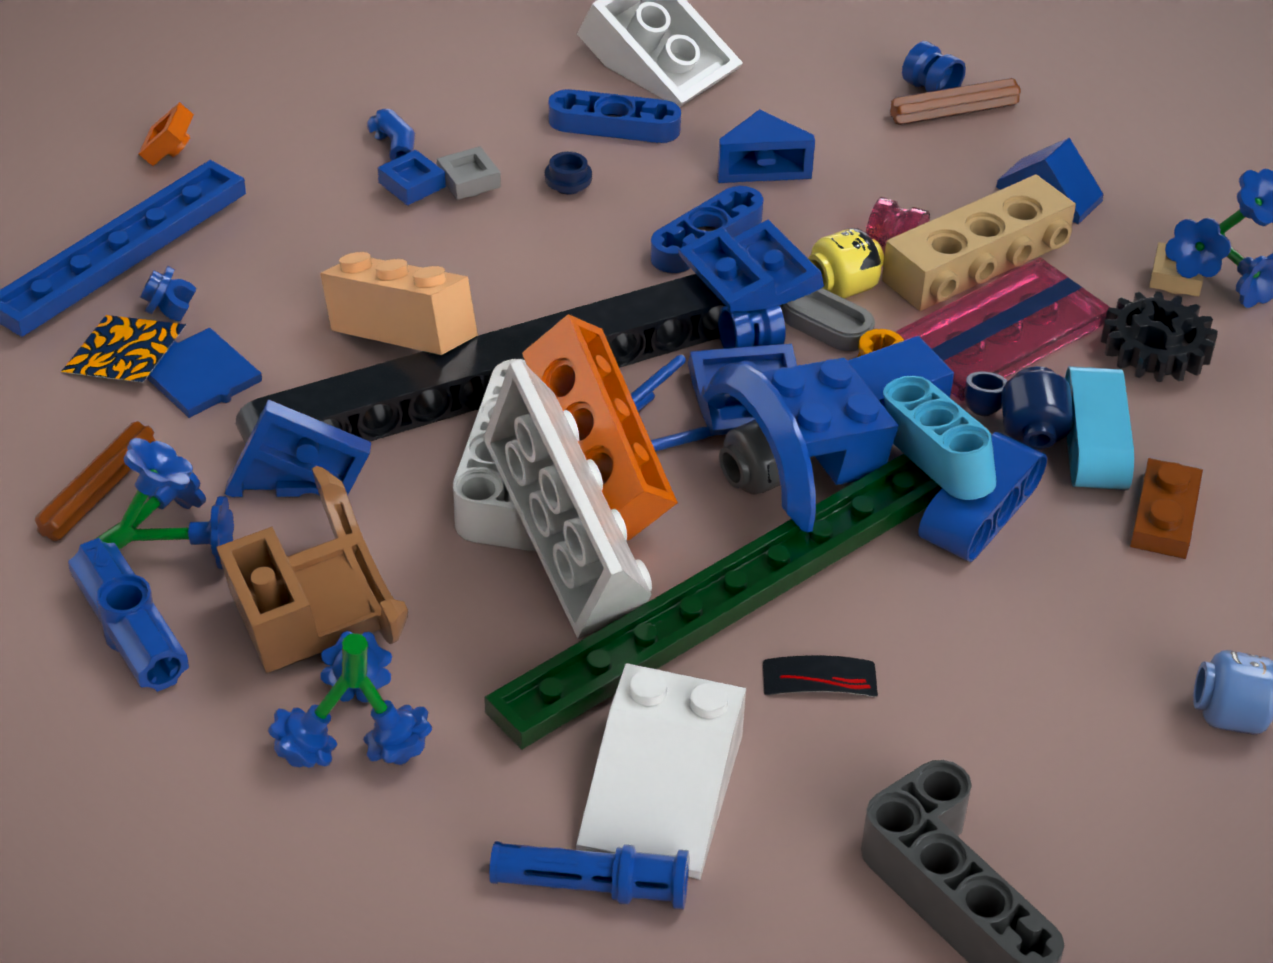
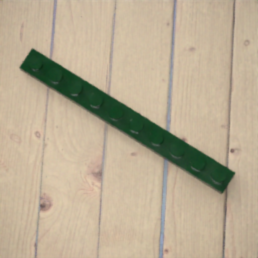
M902 454L817 503L812 532L801 530L792 519L786 521L484 697L485 713L522 750L616 693L626 663L658 669L927 508L942 487L905 454Z

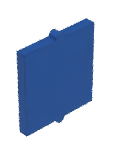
M209 327L181 342L174 341L147 379L190 418L220 402H230L232 396L261 382L262 373Z

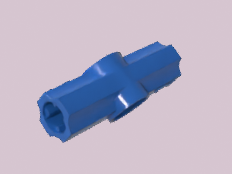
M97 538L81 544L75 556L68 560L69 571L101 622L106 644L111 649L120 653L141 688L150 687L158 692L177 684L180 675L189 668L188 657L153 603L149 583L143 577L135 575L115 543H106Z

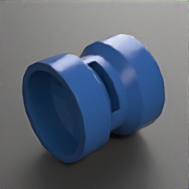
M928 41L917 43L906 56L902 66L903 79L915 87L924 86L926 92L960 87L966 72L965 63L952 54L942 55L941 49Z
M780 305L753 311H730L727 306L721 307L718 327L723 349L785 343V321Z

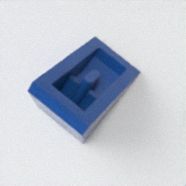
M759 109L719 139L718 183L812 179L815 150L814 134Z
M1070 137L1021 158L997 180L996 188L1002 190L1037 174L1076 203L1073 222L1076 224L1082 222L1100 205L1104 196Z

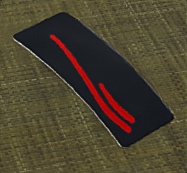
M807 655L777 657L763 661L764 693L766 695L796 692H840L871 697L878 696L875 664L869 660L843 656Z

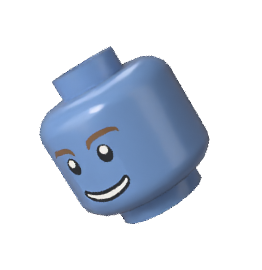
M1223 650L1215 654L1210 662L1203 661L1199 666L1194 684L1193 703L1195 709L1202 710L1205 721L1211 727L1252 735L1263 733L1273 721L1272 659L1264 656Z

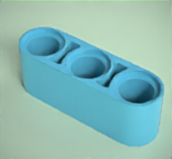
M1068 366L1065 379L1071 386L1074 424L1066 437L1072 486L1129 490L1134 472V445L1124 372L1122 369Z
M904 376L889 382L883 390L885 409L899 425L893 444L955 498L973 500L985 497L993 492L997 480L992 436L989 430L933 383L923 377Z

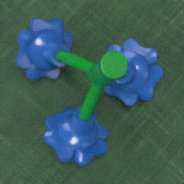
M351 631L343 632L337 643L323 650L321 654L322 661L329 665L322 670L320 674L321 680L332 686L319 705H312L306 713L298 707L293 708L291 712L279 708L274 713L275 722L268 728L270 736L275 739L274 750L277 755L286 759L291 766L299 768L303 766L311 768L316 763L325 767L329 766L332 762L331 752L337 747V742L327 733V725L331 721L330 712L339 700L348 702L353 699L355 693L359 701L369 702L372 706L370 715L375 721L374 729L363 738L368 746L367 757L370 761L375 762L383 759L387 764H405L411 757L421 754L425 748L426 736L432 731V726L427 721L429 712L424 706L413 709L410 705H403L396 710L391 701L382 699L377 690L391 681L390 672L382 668L391 663V652L379 647L374 634L371 632L357 634Z

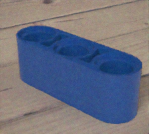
M994 432L991 435L997 480L993 492L982 498L963 500L953 497L942 488L929 503L919 526L920 538L968 562L973 561L979 556L1032 495L1040 483L1047 465L1048 457L1046 454L1000 432Z

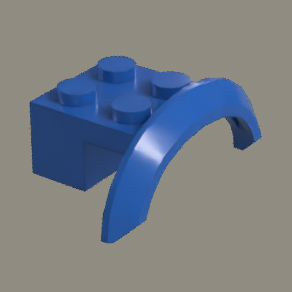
M845 357L759 372L748 364L730 363L718 369L711 378L703 395L706 402L715 410L724 408L727 398L732 396L740 401L753 415L766 436L777 464L781 485L782 508L799 528L805 532L813 531L816 515V490L810 457H816L836 485L857 481L887 464L899 426Z

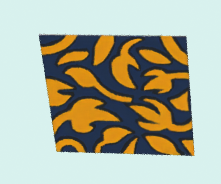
M105 315L61 372L144 382L187 324Z

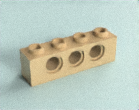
M1037 174L886 240L882 281L919 311L927 309L1069 243L1076 203Z

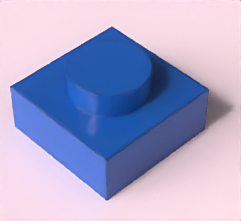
M417 150L377 167L378 183L406 205L419 201L446 187L445 171Z

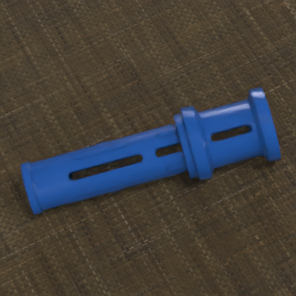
M495 841L491 852L489 877L492 884H498L499 882L555 889L564 888L612 893V899L618 900L619 904L629 905L632 898L672 902L674 909L684 910L688 889L690 854L689 850L680 849L676 856L636 852L634 845L625 844L623 848L617 847L615 853H604L557 847L502 843V841Z

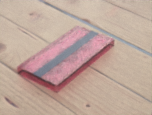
M1039 257L895 332L904 340L919 335L954 372L951 394L960 401H964L966 378L969 374L986 371L1007 378L1103 326L1107 310L1110 306Z

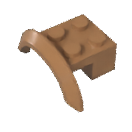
M313 467L312 472L335 539L287 557L271 526L216 547L231 596L266 674L323 652V650L334 646L339 640L340 635L345 631L363 634L364 632L373 633L379 630L389 644L395 643L399 640L408 618V608L404 601L395 600L392 597L376 567L356 521L342 481L323 467Z

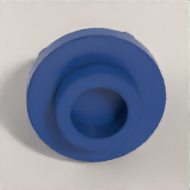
M170 266L166 267L163 274L153 270L140 295V298L148 301L144 311L152 315L158 306L166 317L181 322L197 288L192 283L183 279L171 280L175 269Z

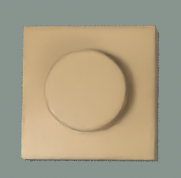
M1158 242L1149 287L1165 290L1172 294H1187L1199 297L1204 276L1198 274L1192 278L1182 277L1177 272L1176 262L1169 259L1166 255V243Z

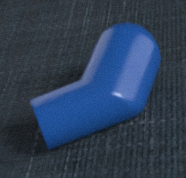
M386 108L377 110L376 115L368 119L367 128L370 133L376 132L375 139L384 140L387 136L391 139L389 153L391 161L414 151L415 132L394 110Z

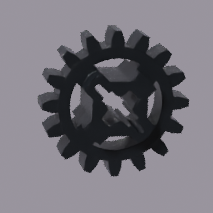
M1158 291L1155 292L1154 297L1146 298L1140 292H1136L1133 302L1121 297L1117 301L1116 308H1108L1101 342L1106 344V356H1119L1118 368L1122 369L1130 365L1136 368L1135 377L1141 378L1146 372L1154 373V378L1157 382H1162L1165 375L1171 374L1179 382L1184 380L1186 371L1198 376L1201 374L1203 365H1210L1218 330L1211 328L1213 322L1211 316H1198L1201 306L1198 304L1188 307L1181 305V296L1177 295L1169 301L1164 300L1163 294Z

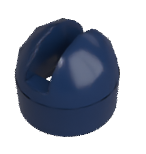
M986 371L969 374L966 378L964 390L967 407L974 414L984 417L999 411L1002 408V389L1007 380L999 374Z

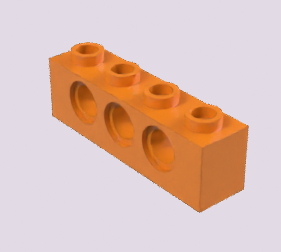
M569 314L566 315L523 351L522 354L527 366L555 393L562 410H568L573 415L579 431L578 443L586 460L592 459L596 463L602 476V493L610 509H616L621 514L627 529V540H631L678 502L603 330Z

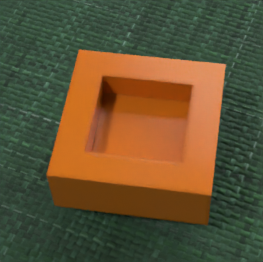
M179 102L150 127L138 155L152 166L157 164L167 154L171 157L178 155L190 139V135L186 132L194 114Z

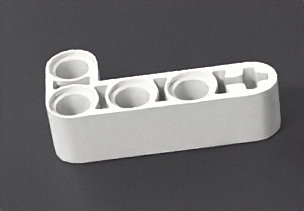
M511 359L498 364L492 372L454 478L455 529L458 535L471 542L536 551L483 439L509 363L519 360Z

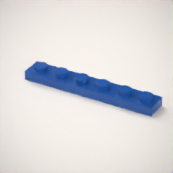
M212 160L205 162L0 290V324L20 337L25 336L246 194L245 179Z

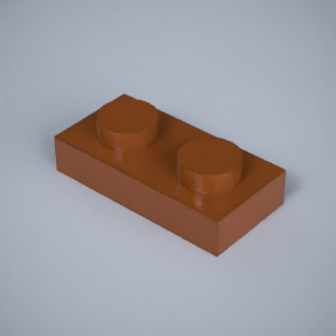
M1148 458L1130 547L1186 559L1191 542L1203 469Z

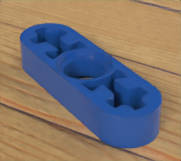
M565 89L557 91L549 97L548 121L551 127L562 132L667 143L675 140L680 135L681 109L677 104L667 100ZM608 115H620L622 117H609Z
M748 186L727 188L658 229L651 237L652 265L666 273H681L689 270L690 267L680 257L678 249L712 232L697 228L713 227L718 229L723 227L732 237L747 231L762 222L764 202L762 194Z

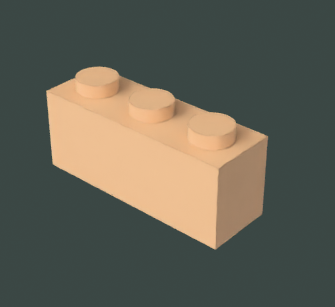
M366 252L344 255L339 259L340 264L320 273L331 331L443 355L478 336L468 276L445 272V269L440 266L422 268L407 265V261L403 259L386 261L371 258L370 254Z

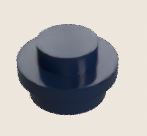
M572 151L560 152L551 157L549 165L545 168V182L550 188L559 193L575 194L591 184L592 169L582 154Z

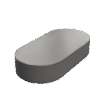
M823 288L785 303L782 307L786 324L839 350H859L858 346L861 336L865 332L873 330L875 326L874 317L868 310Z

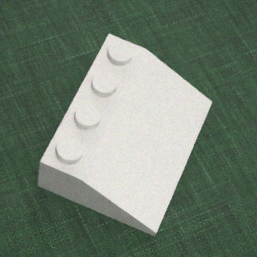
M521 359L510 362L483 439L578 639L599 631L647 603L652 595L650 592L652 590V582L645 564L640 559L635 560L626 542L627 529L621 514L616 509H610L602 493L603 481L596 463L592 459L586 460L578 443L579 431L573 415L568 410H562L555 393Z

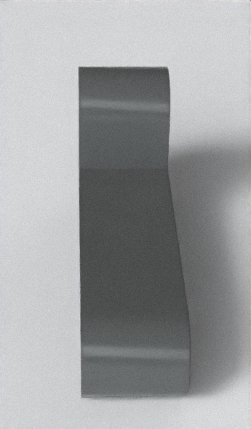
M932 760L919 766L877 793L869 801L861 845L862 858L891 889L968 963L1061 962L1065 944L1063 936L1056 926L959 838L963 831L972 786L970 776L964 768L954 762Z

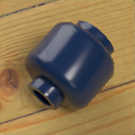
M1033 366L1022 369L1006 382L1001 393L1004 431L1010 438L1040 450L1051 447L1069 434L1074 424L1071 386L1063 376L1047 367Z

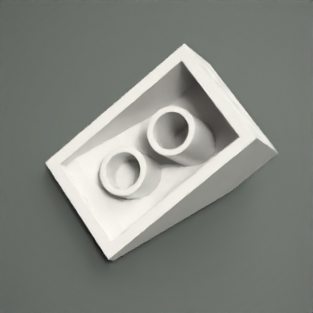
M597 0L592 4L577 33L581 40L607 68L660 98L677 104L679 107L739 69L743 64L687 0Z
M626 663L610 707L576 850L615 853L617 847L623 848L624 844L634 845L636 852L676 856L679 849L689 850V877L700 880L742 739L746 688Z

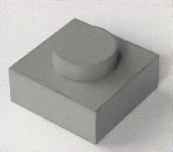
M480 146L437 158V166L445 171L446 186L457 200L474 197L483 192L501 187L499 169Z

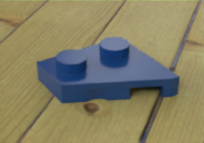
M268 399L227 481L224 494L231 497H243L244 490H276L277 497H299L306 493L319 495L312 472L313 467L319 466L341 480L348 495L370 455L371 442Z

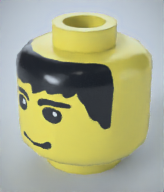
M848 228L820 238L813 245L808 259L822 272L823 289L845 299L870 290L878 284L881 267L884 264V253L880 244L875 239H871L867 233L859 228Z

